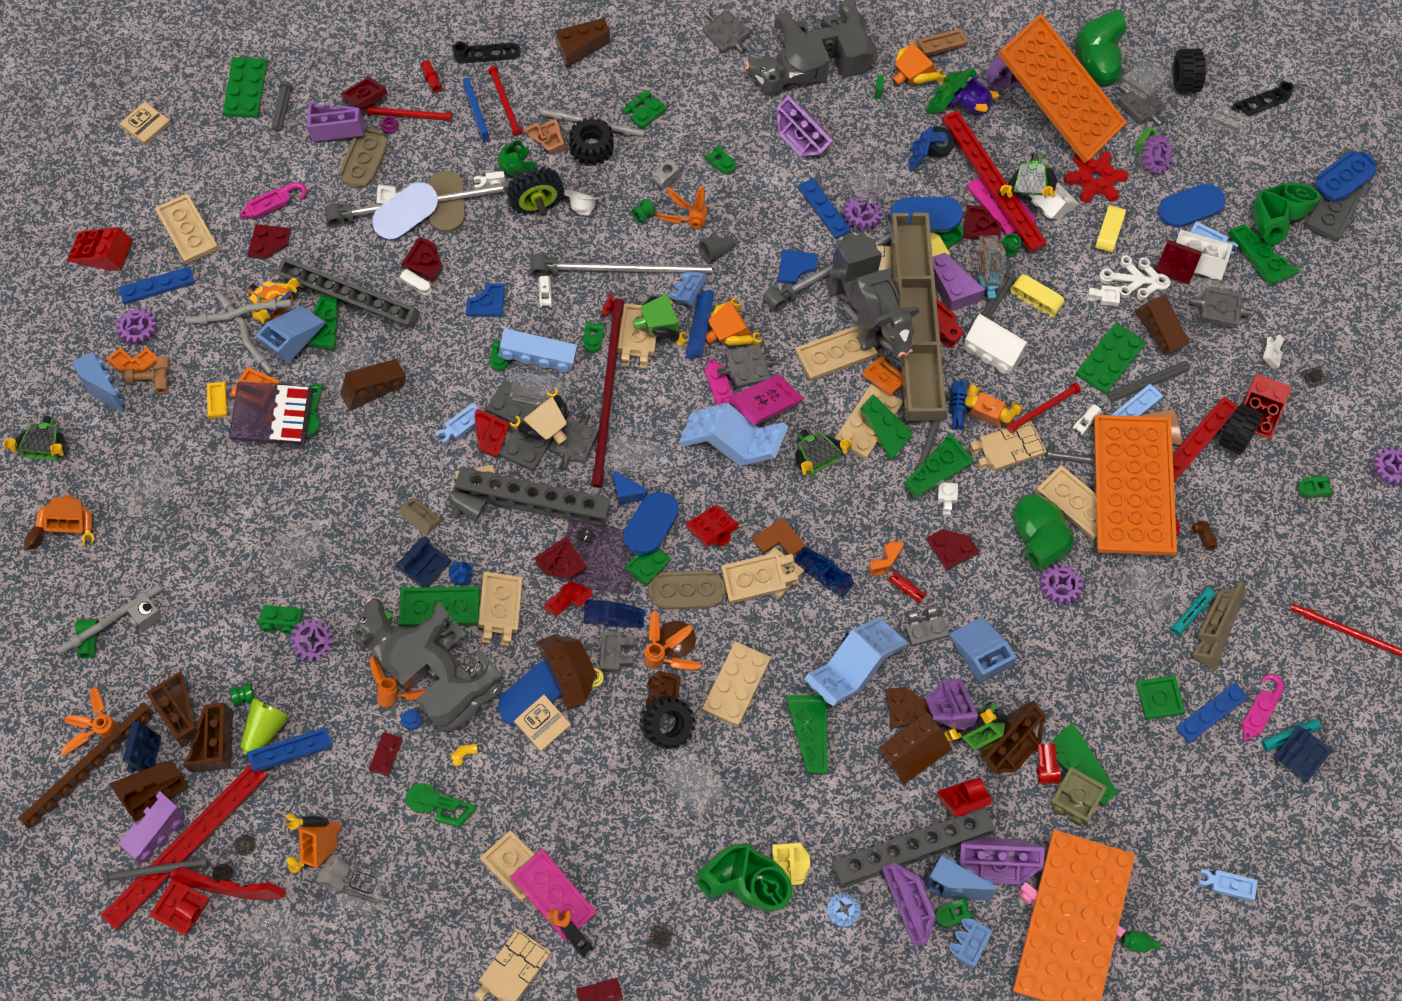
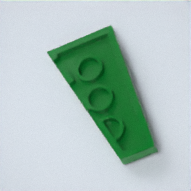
M1245 224L1232 228L1228 232V235L1238 244V247L1270 287L1290 279L1300 272L1298 268H1292L1286 258L1283 256L1280 258L1274 253V248L1262 243L1261 238Z
M950 433L925 462L906 480L904 485L917 499L971 466L974 460Z
M786 695V701L807 774L827 775L826 701L822 695Z
M1073 722L1050 742L1056 743L1057 763L1066 772L1072 767L1107 787L1099 802L1102 807L1118 793Z

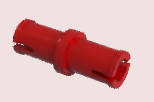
M424 60L420 66L425 74V80L429 83L432 92L441 91L442 85L438 80V73L433 69L430 60Z
M894 571L888 581L901 589V593L904 595L906 593L920 604L927 594L914 586L911 580H906Z

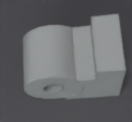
M667 159L653 174L652 180L662 189H665L672 181L682 176L680 168L670 159Z
M332 855L326 861L316 881L329 890L342 891L345 885L342 881L349 872V863L337 855Z

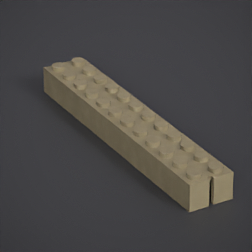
M892 213L890 235L894 281L900 291V308L917 306L920 310L918 314L912 317L914 328L912 337L913 353L906 357H900L905 421H940L945 416L946 403L929 213H912L909 225H907L909 213Z

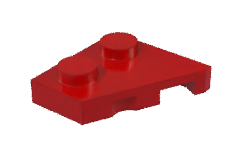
M477 408L474 412L478 450L496 458L510 423Z

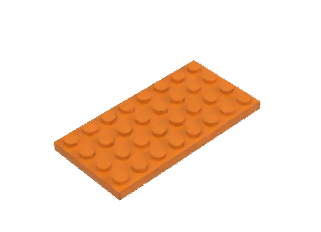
M1042 14L1034 18L997 52L1084 163L1089 161L1127 123Z
M1095 415L1097 553L1176 556L1177 541L1171 417Z
M1058 830L1052 831L1013 993L1039 1001H1101L1135 858L1134 853Z

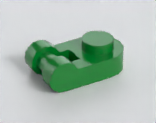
M716 146L712 153H708L704 157L710 165L722 174L729 175L735 171L736 163L734 159L727 155L720 146Z
M586 321L583 344L587 352L596 353L601 349L604 323L592 324L591 321ZM591 331H598L597 335L591 334Z
M494 339L490 356V367L496 372H502L507 369L509 360L498 356L501 342Z
M1329 476L1305 478L1298 485L1299 494L1305 498H1325L1334 495L1333 489L1329 485L1331 483Z
M963 898L938 908L935 914V921L942 928H950L961 924L962 919H974L975 917L972 911L970 912L967 905L969 903L967 899ZM960 909L962 915L957 916L955 910Z

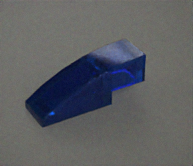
M805 546L794 557V562L804 569L805 573L841 597L854 584L851 574L836 567L835 562Z
M587 600L584 607V624H604V627L644 628V609L610 601Z

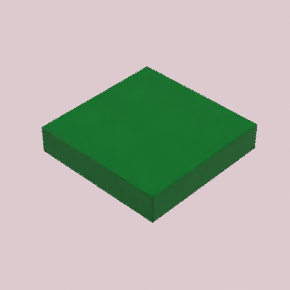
M1175 675L1136 681L1135 684L1145 720L1185 714Z

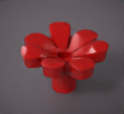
M610 293L607 295L606 305L602 307L603 312L601 316L603 317L608 316L609 312L613 309L614 297Z

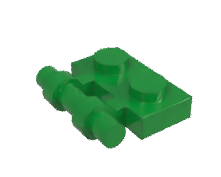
M649 90L638 94L635 100L629 101L625 105L626 107L622 109L624 115H627L629 112L632 113L630 120L641 130L667 111V106L656 97L651 100L647 99L651 96ZM641 103L644 105L640 109L636 108Z

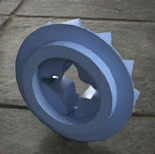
M845 892L832 897L827 906V914L830 920L842 927L854 924L861 912L859 901L853 895L846 894ZM840 902L845 907L850 906L847 910L848 916L844 912H838L841 908Z

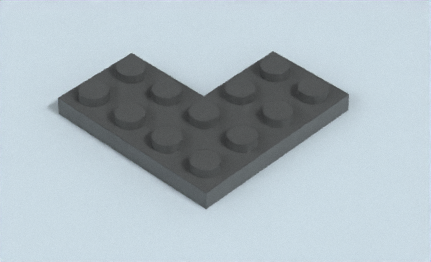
M503 380L486 407V412L509 423L516 424L518 420L515 416L522 420L547 399ZM515 429L502 449L500 457L534 472L554 438L551 436L545 441L543 439L538 441L525 436L522 432Z

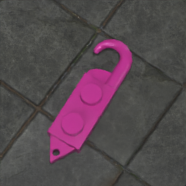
M293 182L280 189L276 188L246 203V207L239 214L240 218H254L256 220L287 205L290 200L289 192L299 188L302 190V194L298 197L302 199L307 194L306 186L300 182Z
M709 358L707 369L704 372L715 403L717 405L731 404L729 399L733 393L727 376L719 377L717 369L723 368V365H719L712 358Z
M1268 674L1262 678V682L1268 679L1274 680L1277 687L1273 693L1261 691L1257 695L1241 725L1244 742L1255 736H1260L1284 691V682L1277 675Z

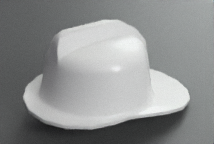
M564 190V195L569 196L572 210L579 215L589 216L591 211L594 210L596 199H600L599 197H592L581 192Z

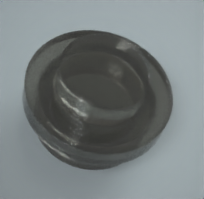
M582 528V530H577V539L580 541L592 543L596 537L591 529Z
M249 835L238 837L234 843L235 851L241 856L250 855L256 847L255 840Z
M219 864L214 867L212 872V878L218 882L220 880L228 881L234 875L233 869L228 864Z

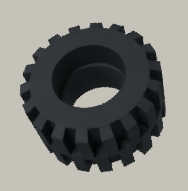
M1200 48L1177 50L1173 62V82L1178 93L1201 92L1206 77V62L1203 51Z
M590 117V119L584 118L583 121L579 120L576 122V125L572 126V130L569 133L570 152L575 160L579 159V163L585 162L587 166L590 163H593V166H597L598 162L603 164L604 159L607 161L609 155L612 156L614 150L613 131L610 125L607 126L606 121L601 122L599 118L596 120L594 117ZM588 139L599 140L597 143L593 144L584 142Z
M1243 403L1240 404L1219 439V445L1240 456L1256 432L1263 414Z
M659 696V699L654 698L651 700L652 704L647 703L645 705L646 711L642 710L641 712L644 716L640 718V723L643 724L640 729L642 732H645L643 736L650 743L661 748L672 749V747L679 748L680 744L685 745L687 743L685 739H690L692 737V734H690L691 730H695V726H692L695 718L691 717L694 713L691 709H688L689 705L682 700L670 696ZM672 711L675 715V725L670 732L663 734L659 726L660 719L666 712Z

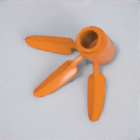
M703 186L698 188L695 201L691 207L689 203L668 187L667 193L671 199L682 209H689V216L685 218L655 213V216L671 223L680 224L682 221H687L689 226L694 229L703 228L708 212L707 206L704 203L705 191Z
M656 610L653 611L649 625V640L652 643L645 649V665L651 669H657L663 662H666L676 669L696 670L701 668L702 664L699 662L675 657L672 659L664 658L665 649L668 647L673 649L691 633L692 625H688L665 641L666 645L662 646L656 643V641L660 640V621L658 612Z
M371 656L370 667L374 680L378 683L377 702L379 705L391 707L396 704L397 698L405 697L406 700H415L428 689L406 691L402 694H397V682L399 681L395 676L393 679L386 678L376 657Z
M97 687L90 689L94 713H99L93 722L91 718L77 715L66 716L64 719L65 723L86 729L92 726L93 730L88 733L83 731L71 739L62 749V756L67 755L88 741L89 736L97 733L104 739L118 726L110 716L103 714L104 704Z

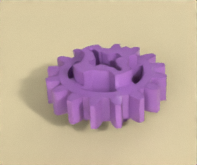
M1149 136V140L1144 141L1146 146L1142 147L1144 153L1141 156L1144 159L1141 162L1146 163L1144 168L1149 169V173L1160 174L1161 172H1166V168L1171 167L1169 162H1173L1171 155H1174V152H1171L1173 145H1169L1171 140L1166 139V136Z
M862 195V198L855 196L854 200L849 199V202L845 204L843 215H845L844 220L849 221V226L854 225L855 230L859 227L861 231H864V228L870 231L871 227L876 228L877 223L880 224L883 211H880L881 205H877V200L872 202L871 197L865 199V196Z
M138 307L135 308V311L128 309L129 313H122L123 318H117L119 324H115L116 332L122 342L127 341L128 345H131L132 342L135 343V346H138L139 342H142L144 345L146 339L151 341V335H156L155 329H158L156 318L152 315L151 311L147 312L145 308L139 311Z
M1391 447L1389 451L1384 448L1382 452L1379 451L1372 462L1374 463L1372 470H1377L1375 477L1380 476V482L1387 481V486L1390 483H1393L1394 487H1397L1399 483L1402 485V476H1400L1402 474L1401 448L1397 451L1394 450V447Z
M1054 564L1052 569L1048 567L1046 573L1042 574L1040 586L1043 587L1041 593L1046 592L1045 599L1051 598L1052 604L1058 601L1059 606H1061L1062 602L1069 605L1070 601L1075 602L1077 596L1080 597L1083 584L1080 583L1082 577H1077V570L1071 571L1072 566L1066 569L1064 564L1060 568Z
M305 619L302 621V624L298 623L295 625L298 630H291L294 636L289 638L290 641H293V644L289 647L296 649L293 653L294 656L300 654L299 660H304L307 657V662H312L313 658L315 661H319L320 656L323 658L327 656L325 651H331L328 644L333 643V640H329V637L333 634L327 633L326 630L329 626L322 627L323 621H319L316 624L315 619H311L310 623ZM305 628H307L306 634H305V635H300V633L302 632V630H304ZM311 637V639L314 640L315 643L311 644V642L308 641V638ZM322 645V648L320 649V651H318L317 653H315L316 647Z

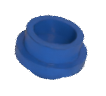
M412 709L405 711L401 716L403 727L410 730L417 728L421 723L420 713Z

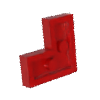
M570 581L563 585L561 590L547 601L543 609L548 614L558 616L569 604L581 607L593 595V592L588 587Z

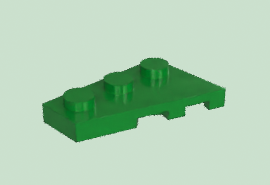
M975 69L949 73L945 77L943 84L937 89L935 96L930 99L925 109L927 113L942 112L955 98L954 93L963 89L970 77L974 78L978 74Z
M320 296L313 314L325 321V324L306 346L335 351L339 301L337 298Z
M873 394L861 406L860 410L870 428L875 431L879 438L877 440L880 446L884 447L888 460H891L912 436L913 432Z

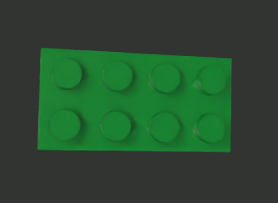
M232 57L222 112L224 117H259L268 65L267 59Z
M1115 323L1077 370L1075 376L1107 395L1146 345V341L1118 323Z
M479 586L400 588L399 626L418 627L422 622L433 616L437 602L453 618L447 623V626H450L453 620L459 626H478Z

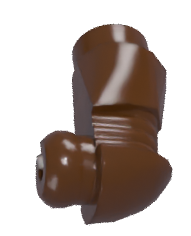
M1199 520L1192 525V531L1199 533V537L1206 550L1216 549L1217 538L1211 532L1210 524Z

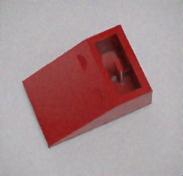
M119 227L79 231L66 261L104 270H120L133 239Z
M1259 374L1254 375L1243 404L1263 414L1255 434L1272 439L1292 386Z

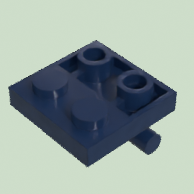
M426 536L420 538L395 565L397 570L420 587H430L451 563L450 558L429 544L430 539Z
M132 722L122 761L128 764L126 771L134 773L135 769L143 771L155 766L161 736L141 722Z
M1298 725L1274 757L1308 782L1333 750L1302 726Z

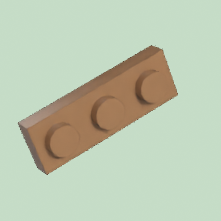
M960 28L918 39L915 44L925 56H930L967 46L968 40Z

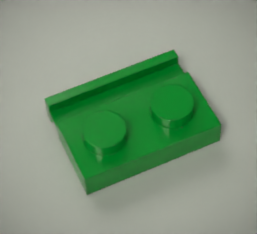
M658 549L656 552L647 553V555H636L625 566V570L631 572L633 577L644 586H647L671 562L672 558L661 549Z

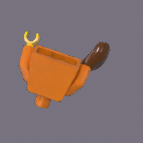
M65 495L62 498H52L49 504L38 511L35 526L25 536L24 550L36 549L43 540L44 531L82 533L85 531V534L82 536V545L85 546V539H91L93 545L94 535L91 533L93 530L92 514L86 507L81 506L80 499H74L71 495Z

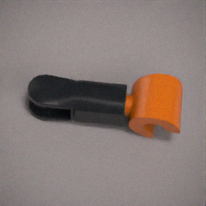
M550 908L547 913L549 923L562 927L560 930L573 945L577 953L584 959L586 957L585 954L588 951H593L594 948L576 925L570 921V911L564 909L561 912V918L558 920V911ZM582 940L584 945L579 947L577 944Z

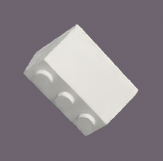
M1058 182L1054 191V198L1047 196V199H1045L1043 195H1029L1032 198V203L1037 207H1041L1044 210L1043 214L1049 219H1059L1080 205Z
M1180 229L1176 243L1202 252L1194 274L1222 280L1233 245Z
M979 314L965 339L963 348L969 354H975L980 357L984 363L995 366L999 372L1011 375L1022 360L1027 342Z

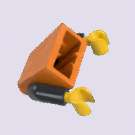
M292 813L287 814L286 818L292 821L291 823H285L289 829L294 830L299 825H302L299 828L300 861L296 857H289L286 860L289 865L287 866L292 873H297L301 867L318 868L336 849L337 833L341 830L340 824L337 821H330L323 816H302V819H298Z

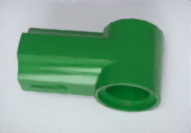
M77 620L75 625L76 635L97 624L99 620ZM99 633L84 640L82 645L77 647L76 655L78 658L89 659L95 657L96 638L99 636Z

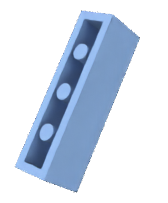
M504 328L498 356L506 360L521 361L524 364L539 365L542 368L557 369L560 372H571L577 345Z

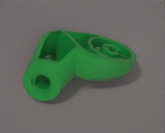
M1114 10L1093 19L1081 28L1075 39L1079 62L1096 84L1100 86L1115 84L1122 74V55L1117 42L1126 31V21L1119 10Z
M1283 183L1259 191L1252 207V215L1264 241L1269 245H1276L1282 242L1288 235L1290 221L1299 220L1314 211L1321 201V194L1313 187L1300 183Z
M1038 494L1026 495L1020 499L1014 507L1012 515L1017 534L1027 543L1024 547L1027 559L1036 569L1044 570L1060 562L1070 553L1075 537L1066 524L1062 511L1051 500Z
M748 843L729 845L717 853L694 876L697 886L707 897L715 899L723 894L734 892L741 902L762 911L774 912L781 910L789 903L792 896V884L783 868L772 858L759 853Z

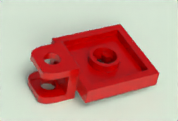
M936 298L940 342L946 347L952 348L960 341L963 330L955 322L958 317Z

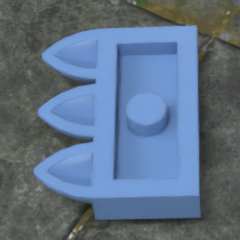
M682 273L680 278L684 281L674 284L677 291H673L668 295L677 304L691 305L707 279L705 273Z
M965 918L961 922L967 932H955L956 938L961 944L952 943L948 946L956 960L973 969L993 931L973 919Z

